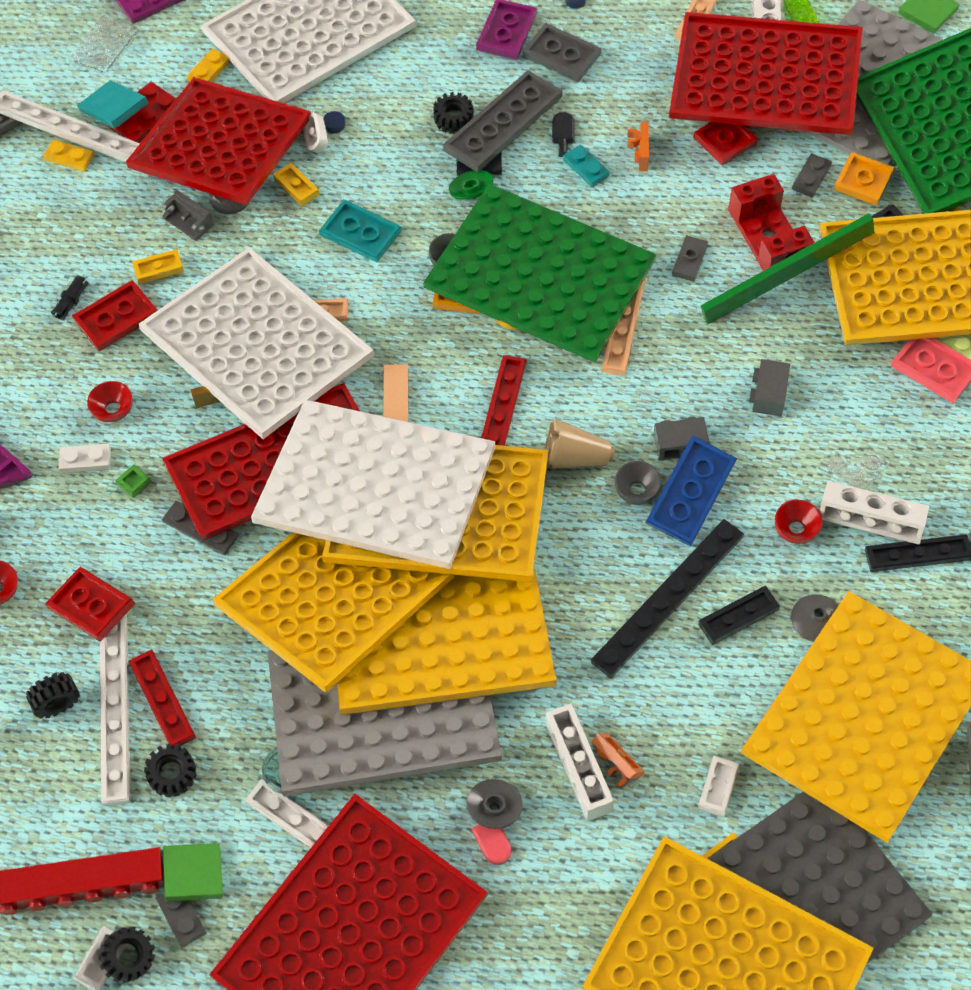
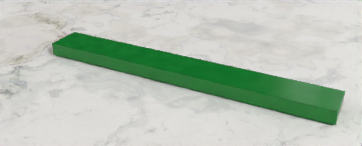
M870 214L862 216L702 304L701 310L704 320L707 324L712 323L875 233L873 218Z

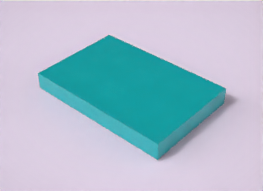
M110 80L77 104V107L82 113L115 129L146 106L148 101L145 96Z
M344 199L320 228L319 235L378 263L401 233L402 226Z

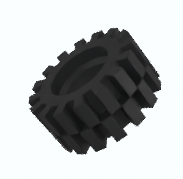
M450 92V96H447L445 93L443 94V99L439 96L437 102L434 103V122L445 133L447 129L449 134H453V130L458 132L474 118L471 99L468 100L466 95L462 97V93L458 92L457 96L454 95V92ZM450 110H459L462 112L461 114L456 116H449L445 114Z
M60 672L59 675L53 673L49 678L48 676L43 677V681H36V686L31 685L30 691L26 692L27 701L34 715L40 719L43 717L45 719L50 718L51 715L55 717L59 712L66 711V708H72L74 706L73 703H77L80 697L72 677L64 672Z
M166 744V749H163L162 746L157 747L159 752L155 753L152 751L150 753L151 760L147 758L145 761L147 767H144L145 777L153 791L155 790L157 794L162 795L163 793L165 797H170L171 794H174L175 797L180 796V791L183 790L185 793L188 791L187 786L190 785L192 787L194 784L193 778H196L197 775L194 760L188 750L182 749L180 745L175 744L173 748L171 744ZM176 762L181 766L179 775L171 780L162 778V767L166 763Z
M131 926L128 929L122 927L104 940L105 942L100 947L101 954L99 955V960L102 961L100 965L101 970H106L107 973L105 975L108 978L113 977L115 982L123 981V983H128L139 979L153 965L151 962L155 959V954L152 952L155 947L154 944L151 945L149 942L151 937L143 935L145 931L142 929L137 931L135 930L136 927ZM130 944L136 949L137 960L133 965L125 966L117 960L116 952L120 945Z

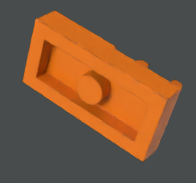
M640 122V131L628 129L627 138H634L628 139V147L635 148L639 145V149H635L634 162L639 163V171H648L649 124L648 122Z
M598 733L591 741L597 747L595 750L604 760L612 761L616 765L608 770L607 775L613 776L617 771L621 773L622 778L617 783L619 787L625 786L631 779H639L645 773L608 733Z

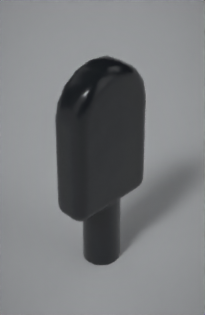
M559 112L552 120V142L559 144V157H563L564 154L568 153V144H573L575 140V120L568 112Z

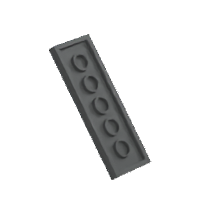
M527 70L443 144V151L476 172H479L562 97L563 90Z

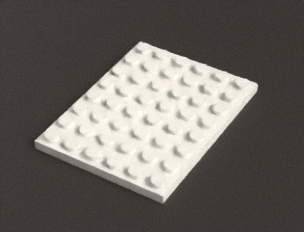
M246 0L204 23L201 27L202 32L222 53L229 57V61L264 98L285 103L415 28L416 20L396 0Z
M247 248L139 323L140 330L201 385L205 386L210 393L262 439L298 414L304 400L315 401L374 357V350L251 248Z
M304 400L251 516L252 523L451 569L493 456L495 441Z

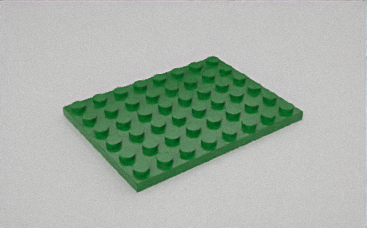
M971 28L858 76L856 95L923 214L947 212L971 201Z
M488 184L425 279L424 288L596 363L655 262L657 254L492 184Z

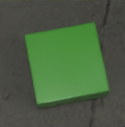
M134 464L115 480L116 484L133 498L152 482L151 478Z

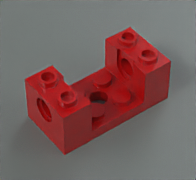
M775 174L731 187L728 207L731 216L763 271L815 243L805 225L793 229L781 209L784 189ZM769 231L774 233L775 235L767 237L764 236L763 233Z

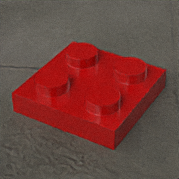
M709 122L696 130L693 138L722 166L757 145L758 140L744 125Z

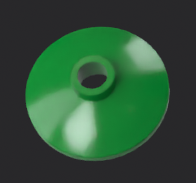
M483 170L463 173L450 183L449 193L452 197L460 200L478 198L488 184L493 185V177L489 172Z

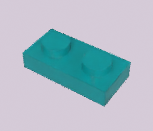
M581 144L563 155V161L591 187L609 177L610 171Z

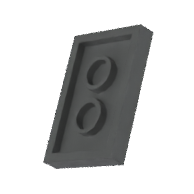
M545 23L523 49V57L579 82L599 58L602 48Z

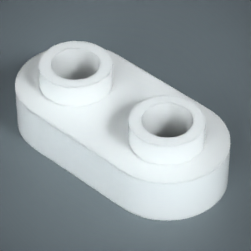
M311 112L309 122L303 128L306 146L308 150L320 153L328 145L323 117Z

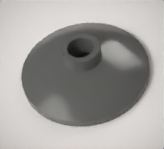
M814 594L805 596L797 601L792 609V625L800 636L814 642L839 605L824 595ZM821 612L823 617H817L814 613Z
M488 779L479 782L471 789L467 798V809L471 818L479 825L489 829H502L512 825L519 818L522 811V798L518 790L510 783L499 779ZM496 806L499 810H491L490 807Z

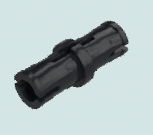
M76 275L68 289L63 290L61 293V299L52 309L51 314L55 315V318L64 321L72 307L79 303V297L88 286V281H85V278Z

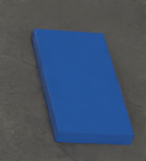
M692 435L645 523L691 547L737 458Z

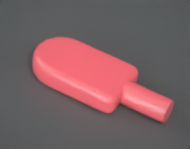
M479 824L472 828V832L488 862L494 865H501L509 860L512 850L503 829H489Z

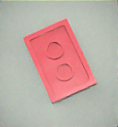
M935 338L909 340L891 363V367L952 404L956 402L971 383V360Z

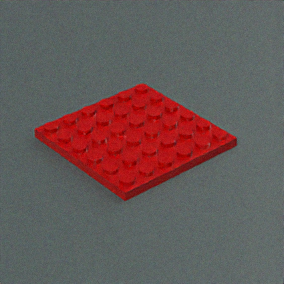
M193 77L126 160L127 168L248 205L309 122L310 111Z

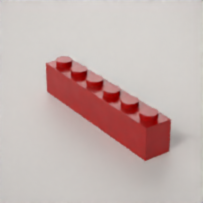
M160 847L0 870V914L13 915L17 913L18 909L28 908L30 911L44 910L46 905L52 904L67 907L73 905L74 901L85 900L90 903L99 902L102 900V897L112 895L114 898H127L131 896L132 892L142 891L143 894L157 893L159 888H164L163 852Z

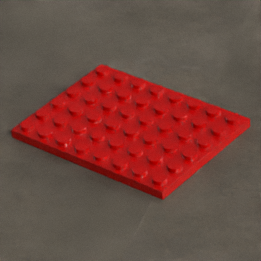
M685 12L669 118L852 135L863 27Z
M354 793L209 975L226 990H417L488 896V892Z

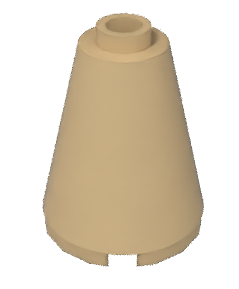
M553 419V422H551L545 442V447L549 450L548 469L606 466L608 462H612L615 449L611 447L610 441L559 419Z

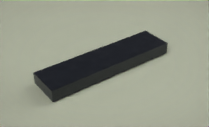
M967 534L922 539L920 545L905 541L865 547L870 572L971 560V546Z

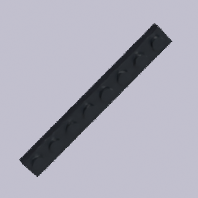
M723 519L591 659V663L612 679L739 543L744 533Z

